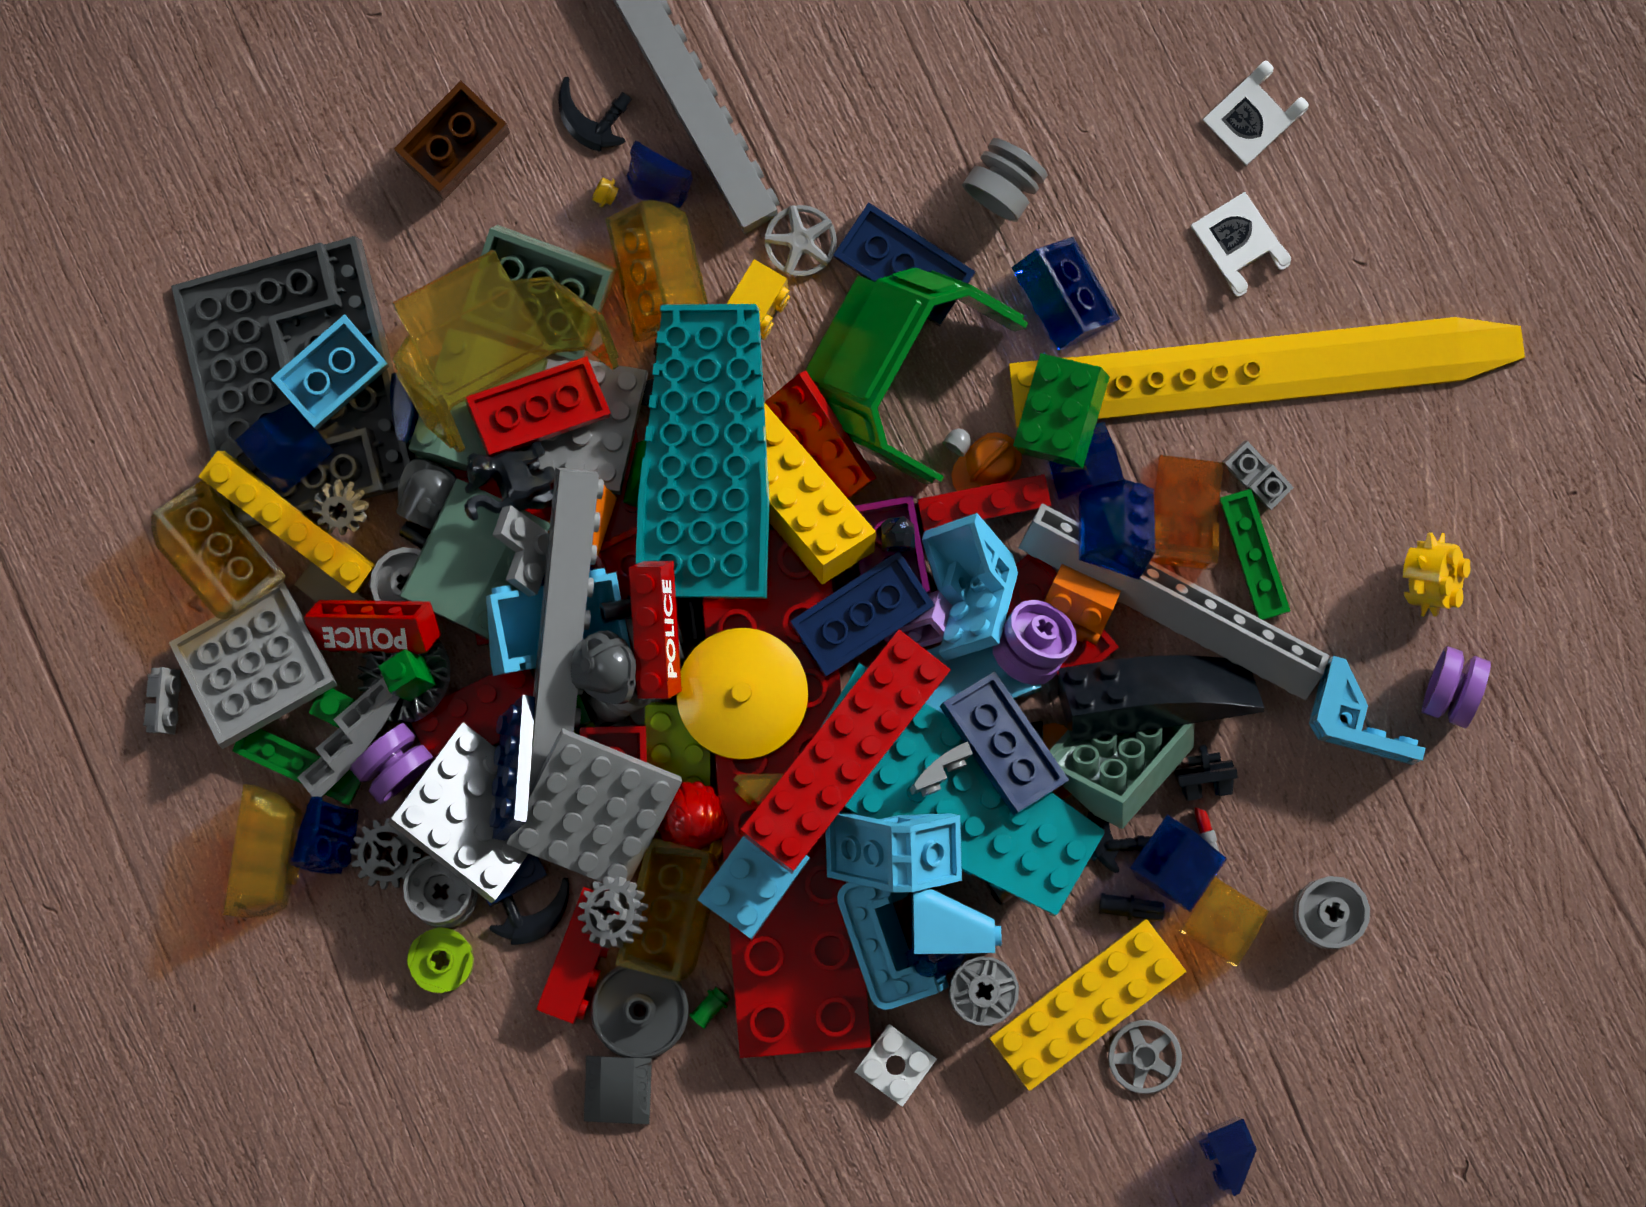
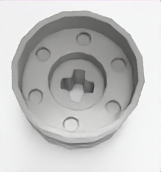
M993 138L988 145L989 151H984L980 157L989 169L974 166L962 186L972 198L993 213L1009 221L1017 222L1030 203L1021 191L1036 194L1039 189L1037 183L1042 184L1048 174L1023 149L1002 139Z
M430 855L415 862L407 872L403 884L404 899L411 912L427 925L436 928H451L466 921L474 911L478 899V892ZM439 887L449 888L447 891L449 897L446 900H443L441 897L436 899L439 895L436 890Z
M977 957L964 962L954 971L949 982V999L953 1010L963 1020L974 1025L991 1026L1002 1022L1013 1012L1018 1001L1019 985L1014 972L1004 962L993 957ZM980 982L985 986L990 984L993 988L989 992L991 998L987 1001L984 997H976L975 993L979 990L977 985Z

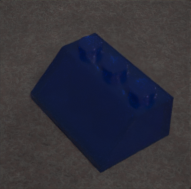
M1074 237L1037 248L1011 267L1018 283L1023 287L1033 305L1034 311L1039 315L1058 351L1075 345L1120 320L1119 315Z
M1122 479L1081 492L1079 495V560L1139 580L1155 554L1154 489L1142 483Z

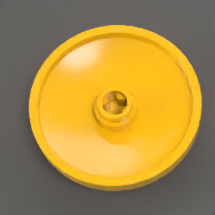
M734 628L718 632L695 647L681 668L682 691L676 694L679 714L690 735L708 751L734 760L761 758L784 746L799 729L808 703L806 675L794 652L775 636L751 628Z

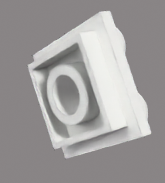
M889 1024L855 1070V1073L903 1107L937 1058ZM894 1055L902 1057L905 1061V1069L898 1075L889 1073L886 1068L887 1060Z

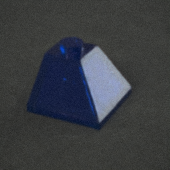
M292 402L258 419L235 440L252 463L284 493L292 489L334 452L317 429L308 422Z
M1105 422L1097 423L1083 469L1048 461L1059 500L1119 485L1124 479L1117 452Z

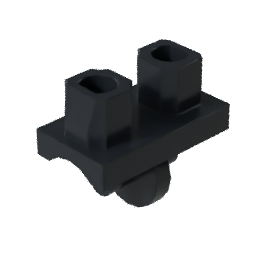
M1206 745L1198 747L1199 755L1187 757L1189 766L1174 769L1175 778L1187 801L1203 798L1201 784L1213 782L1216 796L1232 795L1233 779L1238 778L1237 768L1234 767L1233 761H1221L1220 752L1208 754Z

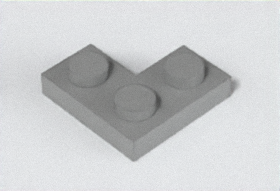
M513 506L502 507L493 536L515 551L506 581L528 597L537 595L546 569L549 533Z

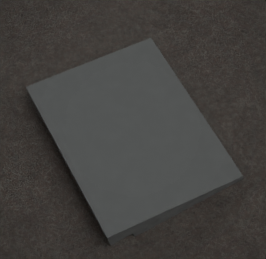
M352 236L328 244L317 243L171 286L212 457L217 450L226 451L303 514L313 512V507L318 504L314 497L317 493H323L322 487L324 484L328 483L334 486V482L339 479L342 481L344 488H346L349 482H353L354 487L352 491L364 490V495L360 500L398 491V484L403 470L410 461L415 459V456L408 449L411 439L361 239ZM345 314L390 367L319 429H315L271 380V377ZM221 494L229 532L262 525Z

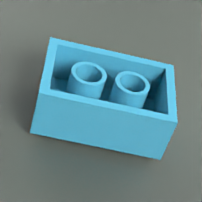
M344 314L271 377V380L315 429H319L387 370L390 365Z
M743 836L697 900L746 936L753 939L806 866L810 857L806 855L791 874Z

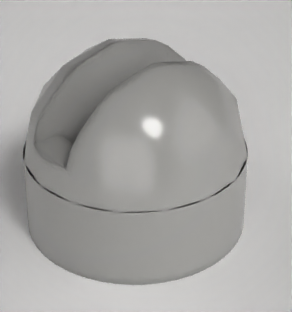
M954 429L946 436L943 444L951 452L964 457L971 445L970 435L963 429Z

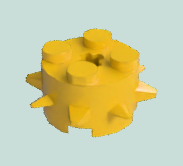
M1429 532L1426 540L1416 541L1417 548L1410 547L1406 555L1403 578H1409L1410 592H1404V596L1409 604L1421 606V616L1424 617L1429 608L1433 616L1437 617L1440 608H1459L1462 605L1464 578L1469 576L1471 568L1470 560L1463 558V553L1458 545L1445 543L1444 533H1441L1437 541L1433 533Z

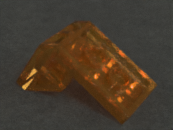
M1159 455L1147 559L1156 564L1210 571L1216 566L1219 557V523H1217L1224 463Z

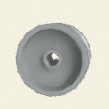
M401 547L389 551L377 561L371 572L370 588L375 601H409L399 595L417 561L420 550Z
M1328 876L1312 881L1300 890L1293 905V920L1297 931L1306 942L1318 948L1338 949L1353 944L1364 934L1370 920V906L1366 894L1356 883L1344 877ZM1326 908H1334L1336 914L1333 919H1330V915L1325 913Z

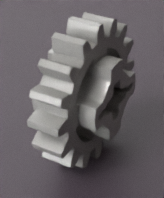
M389 818L386 819L384 826H381L378 820H374V829L372 830L363 826L361 829L365 836L363 838L354 837L353 839L359 844L358 849L350 850L351 854L358 856V860L351 863L352 867L362 868L358 877L362 879L369 876L368 885L372 887L377 881H380V887L384 890L387 889L388 882H391L395 888H399V879L403 878L405 880L407 872L414 865V860L422 859L423 856L415 853V848L418 847L416 844L387 823ZM391 832L398 836L388 841L383 840L378 834ZM369 844L372 847L371 858L366 862L365 852ZM378 844L387 849L393 848L390 855L394 863L385 859L380 860L383 854ZM407 846L408 856L404 865L401 861L402 850ZM385 867L390 868L395 874L380 876L375 872Z
M605 876L603 883L594 881L592 883L594 891L589 892L585 890L584 895L588 898L587 902L579 903V907L585 909V914L578 916V920L586 922L582 932L591 934L589 941L597 944L600 943V946L611 948V946L622 948L623 941L632 944L634 942L632 934H642L643 932L639 927V923L647 922L648 918L642 916V911L648 908V904L640 903V900L645 895L644 892L636 890V883L626 882L625 878L618 876L615 879ZM614 909V911L620 912V914L612 915L610 913H607V910L613 911Z

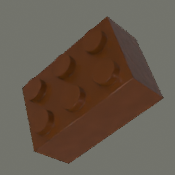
M460 80L394 148V151L403 163L438 196L445 200L507 137L510 130L507 123Z

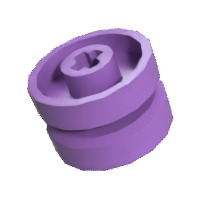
M1039 600L1023 601L1013 609L1005 622L999 644L992 646L993 655L998 665L1017 681L1030 685L1045 684L1056 675L1062 663L1073 652L1077 643L1076 631L1070 619L1050 603Z
M1446 646L1441 652L1429 680L1423 699L1422 713L1439 718L1449 707V723L1467 728L1484 695L1491 662L1474 656L1467 661L1463 668V651Z
M405 723L397 725L376 740L350 767V770L360 782H367L376 777L370 785L369 792L379 804L387 802L405 789L434 760V757L424 745H418L408 750L416 736Z

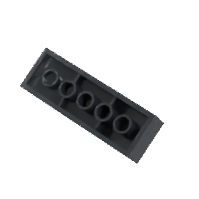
M1191 655L1144 656L1063 667L1058 671V696L1072 742L1264 712V705L1252 672L1222 657Z

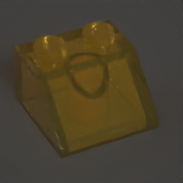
M1213 876L1179 931L1231 965L1238 966L1256 938L1269 911Z

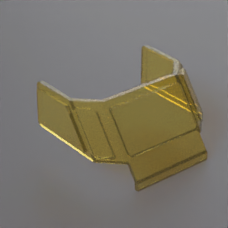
M494 250L392 302L397 315L409 334L392 359L398 371L396 375L426 427L447 446L453 447L458 453L464 451L465 446L450 411L452 407L465 401L466 396L484 391L553 353L587 350L610 369L614 370L619 367L617 358H619L605 318L599 311L550 276L511 281Z

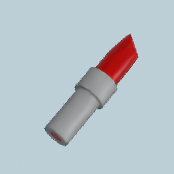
M1195 807L1196 822L1200 831L1199 837L1202 845L1205 847L1210 867L1223 865L1216 842L1217 837L1214 829L1212 830L1206 811Z

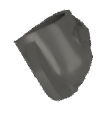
M425 458L413 459L406 465L399 480L396 513L409 521L432 529L457 477L448 468Z
M608 630L598 631L583 639L577 645L571 662V678L574 686L577 689L585 690V692L603 703L625 704L630 701L636 685V659L626 641Z

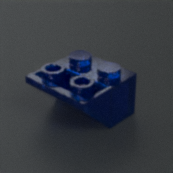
M1166 815L1130 868L1137 880L1188 912H1191L1227 859L1196 832Z
M1236 1116L1201 1131L1203 1139L1198 1141L1206 1160L1209 1159V1161L1213 1160L1217 1170L1212 1171V1175L1219 1190L1222 1189L1223 1192L1226 1191L1232 1196L1240 1194L1257 1150L1244 1119Z

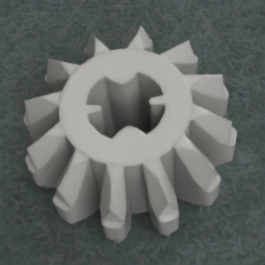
M340 479L334 482V486L326 483L322 487L323 493H317L314 497L318 504L313 507V513L321 515L317 520L318 525L329 524L327 528L328 533H332L336 527H338L341 536L347 533L348 528L355 532L359 528V522H365L367 518L363 511L369 507V503L360 500L364 495V490L352 491L354 487L353 482H349L346 488L343 487ZM338 503H342L345 506L343 512L336 509Z

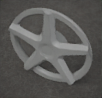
M789 206L780 211L771 220L766 230L765 248L768 257L779 270L789 275L809 276L821 271L831 261L836 250L837 237L831 220L823 212L810 206ZM798 212L814 214L822 222L810 228H804ZM789 214L791 232L788 234H772L777 222ZM829 229L831 247L828 255H826L815 245L814 240ZM771 244L784 245L790 248L786 266H783L775 258ZM804 254L810 255L821 263L810 270H794L801 255Z
M1138 1020L1123 1026L1115 1034L1109 1046L1108 1063L1114 1078L1124 1088L1139 1094H1151L1165 1089L1177 1077L1182 1063V1052L1176 1036L1166 1026L1152 1020ZM1138 1026H1152L1162 1030L1165 1034L1149 1044L1144 1040ZM1129 1030L1134 1049L1129 1052L1114 1054L1117 1042ZM1171 1041L1176 1051L1174 1069L1159 1058V1053ZM1115 1064H1133L1135 1066L1133 1085L1126 1082L1120 1076ZM1151 1069L1169 1077L1158 1086L1143 1088L1147 1073Z

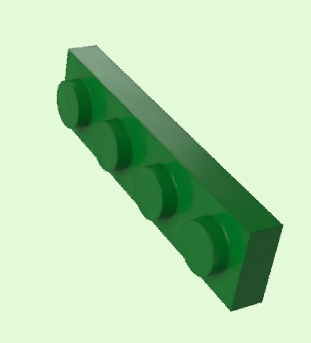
M1251 488L1221 497L1219 499L1256 616L1266 620L1289 613L1290 607Z
M258 729L238 740L232 749V752L299 783L301 782L297 777L320 758V756L263 729ZM348 770L324 795L351 806L362 782L359 781L352 771Z

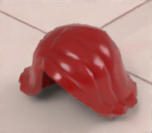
M700 781L693 783L682 782L657 830L661 832L663 841L670 843L679 853L685 854L689 851L692 854L701 851L715 840L720 839L725 834L728 824L721 802L714 794V788L704 786Z

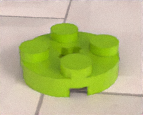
M438 927L424 932L413 941L408 952L407 963L412 977L421 988L433 993H445L457 990L468 980L473 969L474 957L472 946L462 934L453 929ZM441 951H445L446 958L450 960L449 965H443L441 970L435 968L436 962L432 961L433 955H439Z

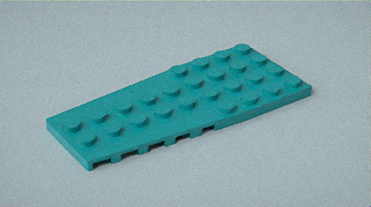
M756 304L661 305L660 330L657 331L656 339L658 344L657 356L652 373L654 376L653 390L649 399V425L646 426L645 433L646 450L645 458L642 459L638 493L636 564L642 561H674L676 598L767 599L770 500L759 307Z
M860 663L858 664L823 724L868 669ZM925 703L843 808L852 814L875 819L918 814L952 813L960 815L962 871L991 883V886L999 890L1003 889L1019 897L1021 901L1029 905L1033 904L1049 912L1051 916H1056L1105 831L1053 793H1050L1014 816L973 755L965 760L967 765L958 770L948 772L947 768H944L947 779L940 784L941 790L925 797L922 796L921 792L912 795L910 792L911 786L927 767L946 752L964 743L946 715Z

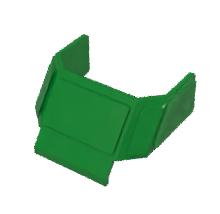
M911 268L879 278L876 282L858 275L854 279L804 371H807L812 380L819 384V391L838 418L843 430L848 433L856 446L923 484L941 483L944 478L943 475L887 444L878 411L881 401L934 305L957 299L1014 332L1026 329L1028 322L1023 320V314L978 288L933 270L930 273L919 268Z

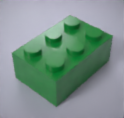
M1040 353L1013 446L1023 455L1083 469L1110 376L1099 366Z

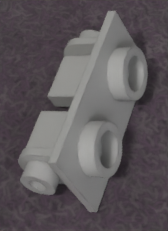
M165 667L151 668V674L147 675L146 697L156 698V704L146 703L143 726H146L147 733L175 735L178 722L177 708L181 689V670Z

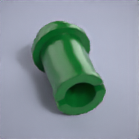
M717 986L713 990L709 989L707 991L708 996L689 1014L703 1029L707 1027L708 1023L723 1007L725 1009L728 1007L727 1002L730 998Z

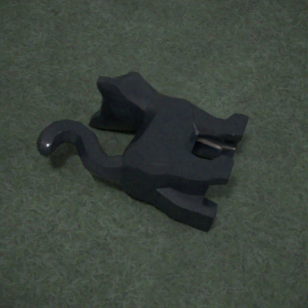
M540 441L532 443L527 451H505L493 457L472 453L467 457L466 474L469 483L465 487V492L470 493L493 480L496 481L503 499L498 502L487 495H475L469 498L464 505L469 519L473 521L478 519V507H484L495 514L501 513L502 507L510 505L518 511L552 507L553 489L550 490V487L554 482L555 470L552 466L544 468L543 473L540 475L532 476L530 473L531 470L534 471L540 467L538 458L545 455Z

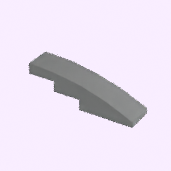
M384 678L380 679L333 719L340 728L315 748L322 757L297 777L316 801L344 776L357 758L368 748L400 698L390 694Z

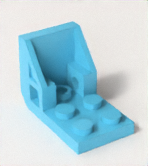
M978 513L926 530L922 542L937 589L952 605L939 654L945 661L998 645L1018 575L1013 554Z
M1337 656L1330 657L1323 676L1319 681L1309 725L1317 739L1411 765L1423 761L1426 748L1417 746L1418 740L1405 736H1399V739H1390L1386 737L1387 732L1370 727L1362 731L1368 704L1347 660ZM1341 715L1346 717L1347 723L1341 721Z
M840 811L826 829L827 877L889 892H915L962 881L960 815L952 813L918 814L875 819Z

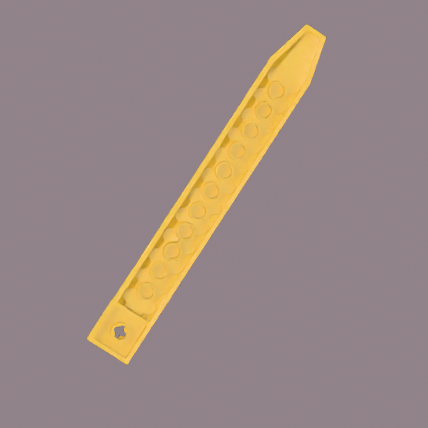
M1450 317L1082 357H1065L1064 359L1102 367L1110 376L1097 419L1101 420L1460 382L1525 358L1521 326ZM1038 360L1009 363L1016 428L1019 427Z

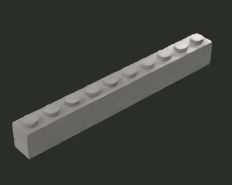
M613 0L743 233L746 234L772 220L778 214L776 206L780 205L779 200L772 188L766 190L760 179L764 178V174L757 161L750 162L745 152L749 148L741 133L735 135L730 127L733 119L726 106L719 107L714 98L718 95L717 90L710 78L704 80L699 72L703 66L694 51L689 53L686 49L684 42L687 41V38L679 24L673 26L668 15L672 14V11L667 1Z
M555 467L533 691L535 709L529 791L561 729L564 728L574 733V727L579 728L581 709L576 708L577 695H582L583 690L577 689L572 683L571 662L577 645L583 640L584 630H589L591 614L590 610H586L587 597H592L594 589V579L589 578L590 565H595L597 558V545H592L593 533L598 532L600 527V512H596L597 499H602L604 488L603 480L599 479V473L595 471Z
M1043 503L1035 514L1018 547L1030 556L1038 558L1058 570L1061 564H1064L1120 590L1117 602L1129 606L1142 613L1145 617L1163 624L1174 632L1197 642L1202 647L1212 650L1232 663L1246 668L1262 679H1266L1304 700L1308 698L1323 676L1330 655Z

